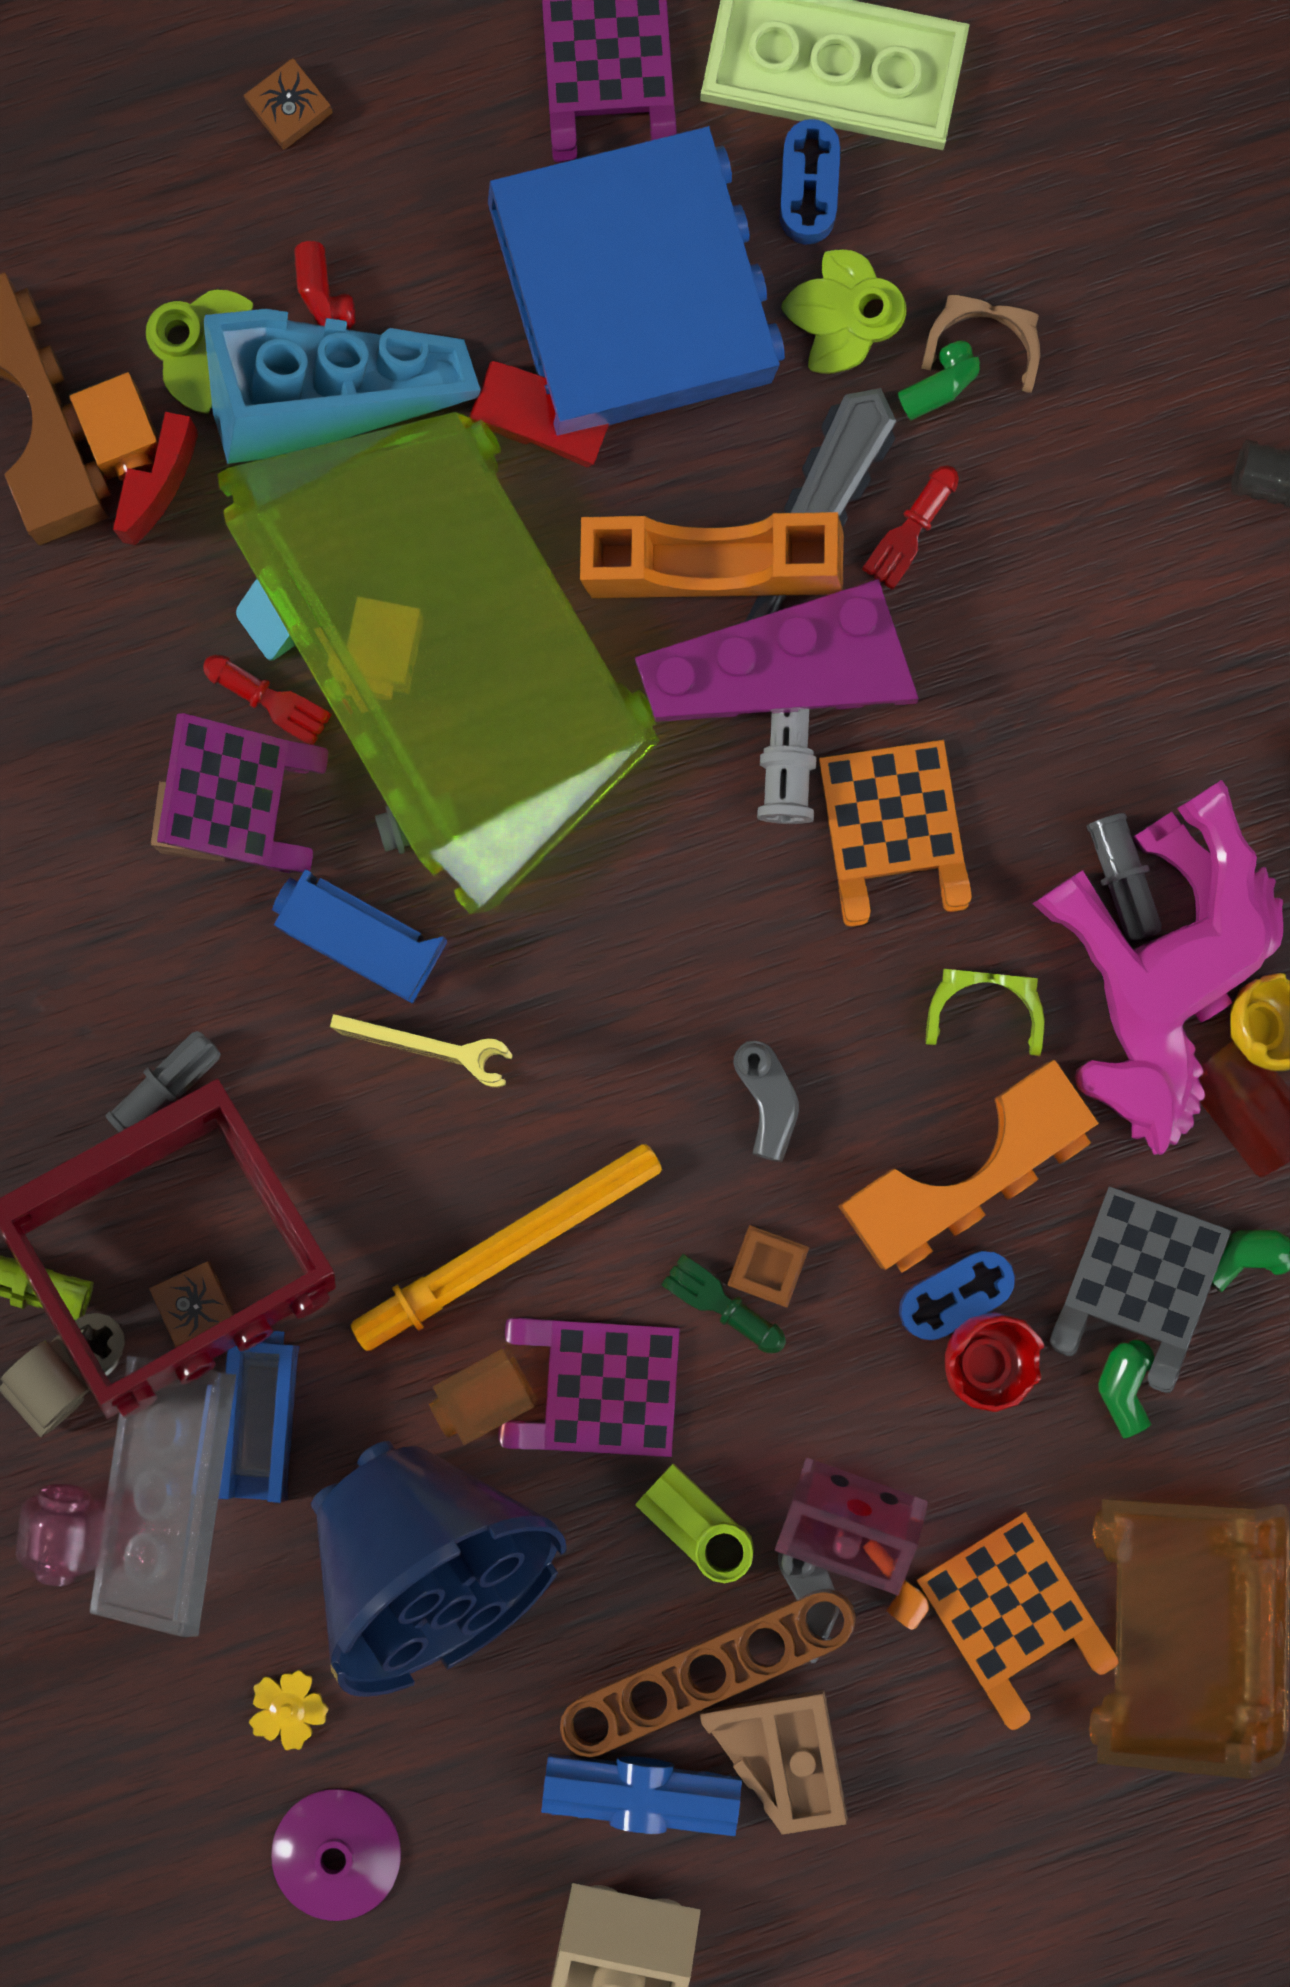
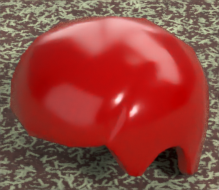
M991 1312L967 1319L955 1329L945 1352V1372L950 1389L959 1399L976 1409L998 1412L1019 1405L1033 1389V1385H1036L1041 1380L1040 1351L1044 1348L1042 1338L1025 1320Z

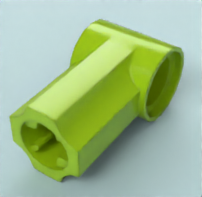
M674 1463L635 1504L697 1564L703 1575L712 1581L720 1583L736 1581L745 1575L751 1566L754 1545L752 1537L746 1528L728 1516ZM722 1533L731 1534L739 1540L744 1552L739 1564L733 1568L723 1569L711 1563L707 1556L706 1547L709 1540L715 1535Z

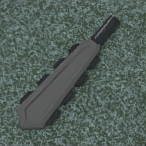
M881 388L847 394L844 396L841 404L830 407L821 427V432L825 438L822 446L811 449L802 468L806 481L803 487L792 489L784 507L785 513L838 512L842 528L848 520L845 507L848 502L860 500L871 481L868 472L869 467L872 463L882 462L895 441L892 429L896 420ZM786 595L758 596L744 622L779 611Z

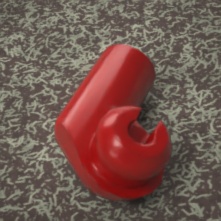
M317 241L301 242L294 250L297 290L316 323L325 327L326 318L347 321L346 328L353 327L356 323L353 297L346 293L331 297L324 245Z

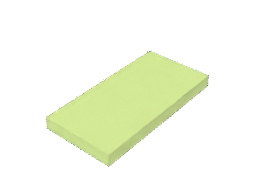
M721 0L700 101L796 121L816 119L824 121L832 128L943 150L970 24L854 0Z

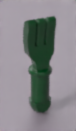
M681 1255L677 1265L673 1266L669 1272L670 1276H666L661 1285L699 1311H715L721 1314V1324H728L758 1345L757 1349L773 1354L780 1352L786 1344L785 1335L776 1323L774 1325L748 1308L742 1303L740 1297H735L733 1300L729 1299L725 1295L722 1283L686 1255Z

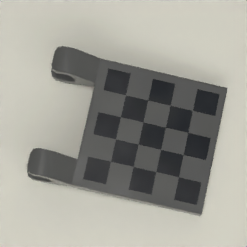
M1109 1186L1066 1302L1050 1338L1052 1349L1065 1356H1074L1081 1342L1088 1317L1092 1316L1161 1342L1150 1369L1148 1381L1149 1386L1164 1393H1171L1177 1382L1186 1352L1231 1230Z

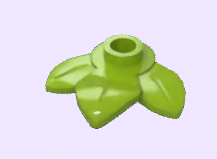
M852 250L826 251L822 260L823 279H813L798 285L789 293L781 306L785 315L796 326L807 333L816 335L808 362V367L812 372L830 374L846 371L858 366L865 359L873 342H881L895 335L903 325L906 317V302L898 287L888 280L877 278L869 260ZM873 299L883 301V310L878 316L874 318L864 317V307L869 301Z
M229 290L208 291L191 304L173 301L161 305L151 314L147 322L146 339L155 356L163 361V381L165 387L177 401L194 412L207 414L212 408L204 330L205 315L253 310V303L244 296ZM176 326H185L190 330L188 339L181 344H173L168 341L169 331Z

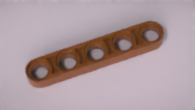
M817 1590L579 1697L565 1710L560 1724L562 1739L567 1747L578 1755L586 1757L601 1755L834 1651L846 1643L854 1630L856 1620L854 1607L849 1599L837 1590ZM818 1602H831L838 1606L843 1613L844 1626L841 1633L835 1637L821 1638L815 1635L808 1626V1611ZM757 1629H773L783 1638L785 1645L784 1656L777 1663L770 1665L761 1664L750 1654L748 1647L749 1638ZM708 1654L720 1659L726 1671L725 1682L720 1688L706 1691L694 1684L690 1675V1667L696 1657ZM652 1681L662 1686L667 1696V1706L662 1714L655 1717H647L637 1712L633 1706L632 1692L638 1683ZM593 1707L604 1713L609 1725L608 1734L604 1740L597 1743H589L579 1738L575 1732L574 1718L580 1709Z

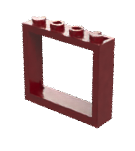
M218 1078L0 1198V1233L106 1419L119 1412L124 1418L141 1412L157 1400L155 1392L177 1379H179L181 1384L197 1380L214 1368L216 1363L213 1359L235 1346H237L239 1351H245L258 1345L273 1333L271 1325L294 1313L296 1318H303L314 1313L330 1300L328 1293L336 1289L334 1270ZM217 1128L305 1275L111 1385L25 1234Z

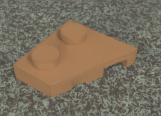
M824 1690L702 1710L700 1717L703 1727L709 1734L712 1733L733 1761V1768L746 1786L753 1789L764 1804L765 1812L782 1835L847 1824L848 1818Z

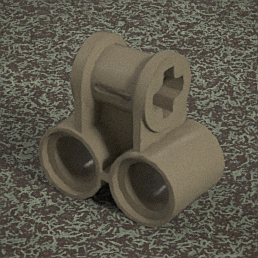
M100 1313L86 1314L75 1320L82 1334L89 1340L94 1341L100 1336L106 1339L107 1344L103 1351L105 1358L102 1360L97 1354L94 1353L106 1376H108L115 1369L122 1355L125 1345L124 1333L119 1324L110 1316ZM59 1335L49 1343L44 1340L19 1359L1 1377L3 1384L0 1386V1392L40 1438L48 1434L84 1402L83 1396L90 1391Z

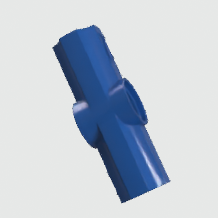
M549 1753L541 1813L606 1820L614 1828L636 1833L660 1834L665 1833L667 1828L736 1836L742 1779L739 1776H731V1774L722 1775L708 1771L674 1769L675 1765L670 1762L648 1757L622 1756L618 1757L616 1761Z

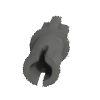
M1123 812L1094 821L1086 827L1091 834L1105 876L1100 881L1101 887H1109L1125 938L1128 941H1138L1157 934L1161 931L1162 925L1145 874L1150 872V868L1148 865H1141L1126 820L1128 819L1127 815Z
M199 1031L192 1032L154 1070L147 1067L143 1071L146 1078L112 1111H109L105 1115L118 1132H121L181 1099L180 1097L220 1059L221 1054L218 1048L204 1034Z

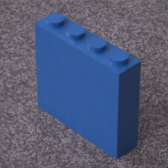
M709 126L490 181L488 206L537 375L545 377L547 385H544L546 393L551 395L556 412L553 424L557 436L604 424L612 425L770 384L779 368V361L784 360V345L779 328L776 323L767 324L761 302L767 300V289L762 270L757 263L750 265L744 246L745 242H749L747 218L740 204L732 205L726 184L732 182L729 157L723 145L715 147Z

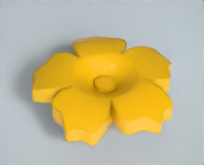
M299 1669L294 1673H284L280 1679V1684L275 1679L265 1676L260 1683L254 1685L255 1697L253 1705L263 1709L256 1713L249 1721L255 1736H264L267 1740L272 1741L280 1733L285 1750H300L304 1741L312 1735V1728L309 1724H324L326 1722V1713L329 1710V1707L322 1701L320 1693L313 1692L307 1695L312 1685V1676L305 1674Z

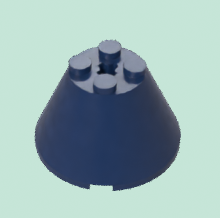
M390 1441L377 1443L364 1451L358 1459L359 1467L339 1483L332 1484L321 1490L311 1502V1507L317 1515L331 1671L343 1691L360 1697L389 1694L414 1686L415 1681L410 1675L411 1673L439 1660L448 1670L485 1647L521 1618L544 1594L558 1574L551 1562L557 1550L562 1555L566 1553L567 1548L563 1534L550 1519L422 1447L409 1446L395 1449Z

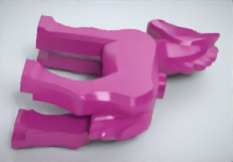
M1222 780L1177 808L1187 823L1202 832L1210 853L1195 841L1185 825L1180 824L1173 812L1165 815L1132 837L1143 853L1154 854L1165 859L1176 867L1188 880L1195 896V923L1183 926L1133 950L1083 870L1032 903L1051 921L1061 923L1075 933L1084 944L1091 961L1102 973L1111 1022L1116 1036L1129 1060L1120 1063L1088 1061L1076 1070V1086L1083 1095L1104 1103L1120 1117L1128 1120L1132 1124V1138L1140 1139L1145 1137L1154 1155L1164 1154L1169 1144L1176 1145L1180 1140L1181 1134H1187L1193 1128V1114L1200 1113V1101L1205 1097L1204 1090L1199 1082V1077L1203 1075V1069L1194 1055L1196 1049L1193 1043L1185 1034L1183 1028L1185 1020L1195 1014L1201 1023L1229 1006L1233 1001L1227 992L1261 968L1264 960L1274 954L1280 947L1283 937V899L1274 898L1276 880L1268 877L1267 869L1264 866L1255 872L1257 856L1242 836L1233 811L1228 788Z

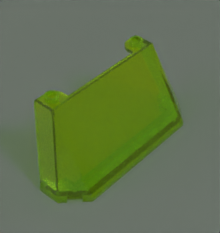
M454 412L225 469L217 475L219 487L227 497L233 495L234 501L232 505L224 509L226 525L418 859L433 875L446 870L458 882L460 887L454 890L456 899L470 914L488 912L495 908L660 741L652 727L658 722L654 720L647 697L640 690L631 694L623 684L615 682L496 478L495 473L499 471V467L494 456L501 452V447L495 435L483 420L480 419L473 423L469 420V417Z

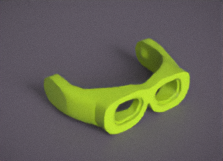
M943 969L942 982H940L929 1007L926 1044L936 1045L937 1037L940 1034L938 1027L940 1012L945 1002L953 994L972 984L990 982L1010 989L1024 1002L1030 1012L1032 1021L1031 1037L1028 1041L1030 1055H1041L1045 1019L1037 992L1038 978Z

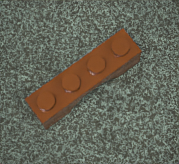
M4 272L0 274V378L14 383L25 391L32 410V431L27 447L19 460L4 475L28 534L40 546L109 518L102 499L112 494L105 475L98 467L96 460L89 463L86 462L79 445V441L86 439L73 403L67 405L62 403L55 385L65 381L58 359L51 345L43 348L39 346L32 327L41 324L42 320L28 288L17 291Z

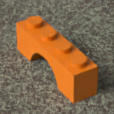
M838 512L773 513L767 519L757 523L726 528L676 526L661 523L646 516L581 517L580 581L591 598L829 595L843 591L844 532Z
M1055 1060L1044 1064L995 1098L998 1114L996 1144L985 1164L971 1177L950 1186H932L917 1182L898 1170L892 1169L838 1205L881 1269L886 1270L896 1264L901 1273L906 1271L933 1252L927 1241L947 1227L953 1236L960 1234L986 1215L980 1205L1001 1191L1006 1200L1011 1199L1039 1179L1032 1170L1052 1155L1061 1164L1091 1144L1085 1133L1099 1123Z

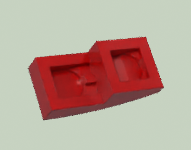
M490 362L480 388L479 397L476 398L470 413L469 421L525 445L531 442L588 468L594 465L609 424L557 436L553 424L556 412L551 395L546 393L544 385H547L546 378L503 363Z
M165 412L152 473L130 468L126 469L113 528L123 543L136 545L154 527L176 495L188 469L199 434L191 417Z

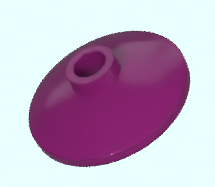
M344 1788L320 1790L298 1801L290 1808L280 1822L272 1844L273 1872L286 1898L304 1913L329 1921L356 1918L375 1908L393 1887L401 1862L399 1834L389 1814L369 1796ZM329 1848L340 1849L346 1857V1865L339 1870L327 1868L322 1860L323 1852Z

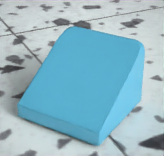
M263 574L257 578L238 605L236 615L264 656L272 661L307 638L306 633L308 631L270 576L266 577Z

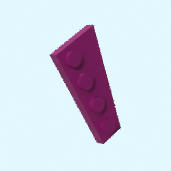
M879 579L635 657L655 722L733 717L742 713L771 711L772 714L798 712L800 709L836 707V709L862 708L863 705L917 704L919 699Z

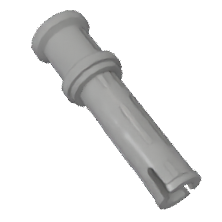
M809 709L772 714L770 746L764 748V753L760 754V766L766 769L764 805L758 807L757 819L761 821L780 824H803L813 822L814 810L808 807L809 772L816 768V756L813 755L814 751L808 748Z

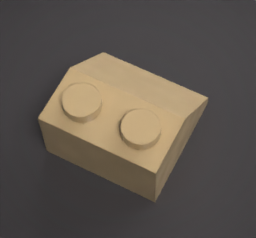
M572 1883L551 1987H688L701 1910L681 1906L670 1899L652 1900L618 1893L607 1886L594 1885L589 1887Z

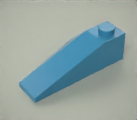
M272 309L205 315L204 330L212 410L227 463L289 457L478 398L481 389L464 339L389 328L382 335L346 329L347 321L326 318L324 327L288 320V312Z

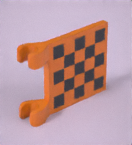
M944 740L819 758L844 924L854 927L868 923L871 910L865 879L936 868L939 870L943 908L948 912L967 909L972 895L963 857Z
M1026 1512L917 1579L918 1584L982 1685L1003 1722L1011 1730L1020 1728L1028 1723L1031 1718L1029 1711L1008 1678L1073 1638L1092 1670L1099 1675L1106 1674L1118 1665V1657L1093 1621Z

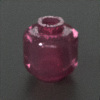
M71 1484L46 1485L39 1489V1494L33 1495L21 1506L16 1559L25 1569L36 1573V1580L43 1584L52 1586L69 1585L74 1582L75 1577L90 1572L99 1562L104 1511L96 1501L90 1499L91 1494L86 1489Z

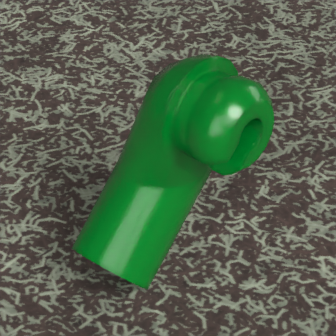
M960 340L942 348L939 353V360L944 366V370L898 392L900 402L910 420H914L953 401L978 376L980 370L979 357H973L972 348L968 342Z
M1238 1230L1229 1236L1211 1286L1222 1293L1245 1267L1266 1268L1272 1271L1274 1275H1282L1289 1272V1237L1277 1230Z
M1138 1339L1132 1340L1129 1343H1120L1110 1352L1099 1379V1393L1123 1439L1136 1435L1152 1425L1137 1397V1392L1146 1371H1150L1155 1355L1152 1348L1146 1342Z

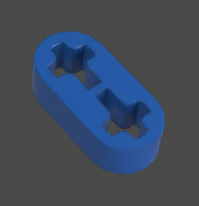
M816 119L803 120L791 128L786 136L782 160L781 227L790 239L805 245L818 243L829 235L834 226L838 204L839 137L830 125ZM806 139L818 140V149L828 152L819 155L816 174H805V155L801 152H794V150L804 148ZM804 190H815V210L825 212V215L816 216L812 226L802 225L801 215L791 213V210H800Z
M978 1251L968 1254L913 1285L904 1293L899 1307L902 1325L909 1333L920 1339L936 1340L949 1335L967 1319L988 1313L1003 1304L1010 1297L1015 1282L1012 1266L1003 1256L995 1252ZM981 1262L982 1266L986 1269L997 1267L1000 1270L1001 1277L994 1282L997 1293L993 1296L988 1297L984 1291L979 1290L964 1298L962 1297L958 1288L975 1278L972 1267L976 1263ZM925 1293L930 1300H938L951 1293L955 1303L938 1313L941 1321L938 1327L932 1328L925 1321L917 1324L913 1321L911 1314L919 1309V1304L916 1300L918 1296Z

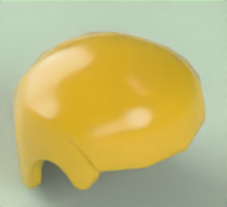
M1285 973L1262 976L1260 979H1254L1240 988L1230 1009L1231 1038L1235 1045L1251 1063L1272 1071L1290 1070V980L1286 978Z

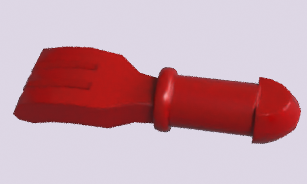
M940 466L929 475L931 479L910 510H905L903 514L907 519L905 523L900 527L890 530L863 566V571L869 575H874L876 580L879 579V582H884V585L888 588L895 589L918 553V536L921 530L929 531L931 529V522L949 495L955 493L959 477L957 471L952 466Z
M215 654L209 656L204 661V673L213 684L218 683L247 700L252 708H256L261 704L268 710L274 724L306 744H315L318 739L317 735L321 734L324 724L328 722L332 715L325 709L292 691L276 692L269 689V680L264 679L262 681L230 662L229 657Z

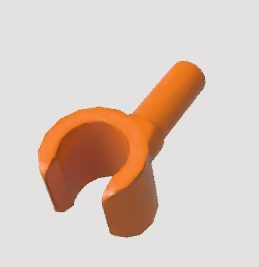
M871 1543L861 1552V1555L883 1582L897 1593L886 1609V1612L911 1630L917 1628L929 1611L928 1598L923 1592L899 1575L876 1546Z

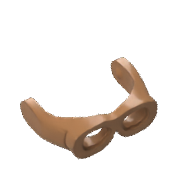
M949 295L945 308L930 330L921 369L931 371L932 363L937 358L935 352L937 341L942 332L965 319L988 317L1009 327L1022 341L1027 351L1028 359L1026 372L1022 376V391L1032 393L1040 360V342L1036 328L1039 315L1016 307L992 306L979 299Z

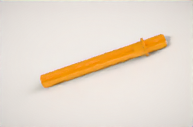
M641 1144L426 1277L422 1276L402 1289L398 1284L393 1286L392 1289L395 1293L393 1297L352 1322L351 1329L354 1336L364 1350L370 1351L412 1325L418 1331L424 1328L422 1321L442 1310V1307L659 1175L662 1167L651 1147L647 1144Z

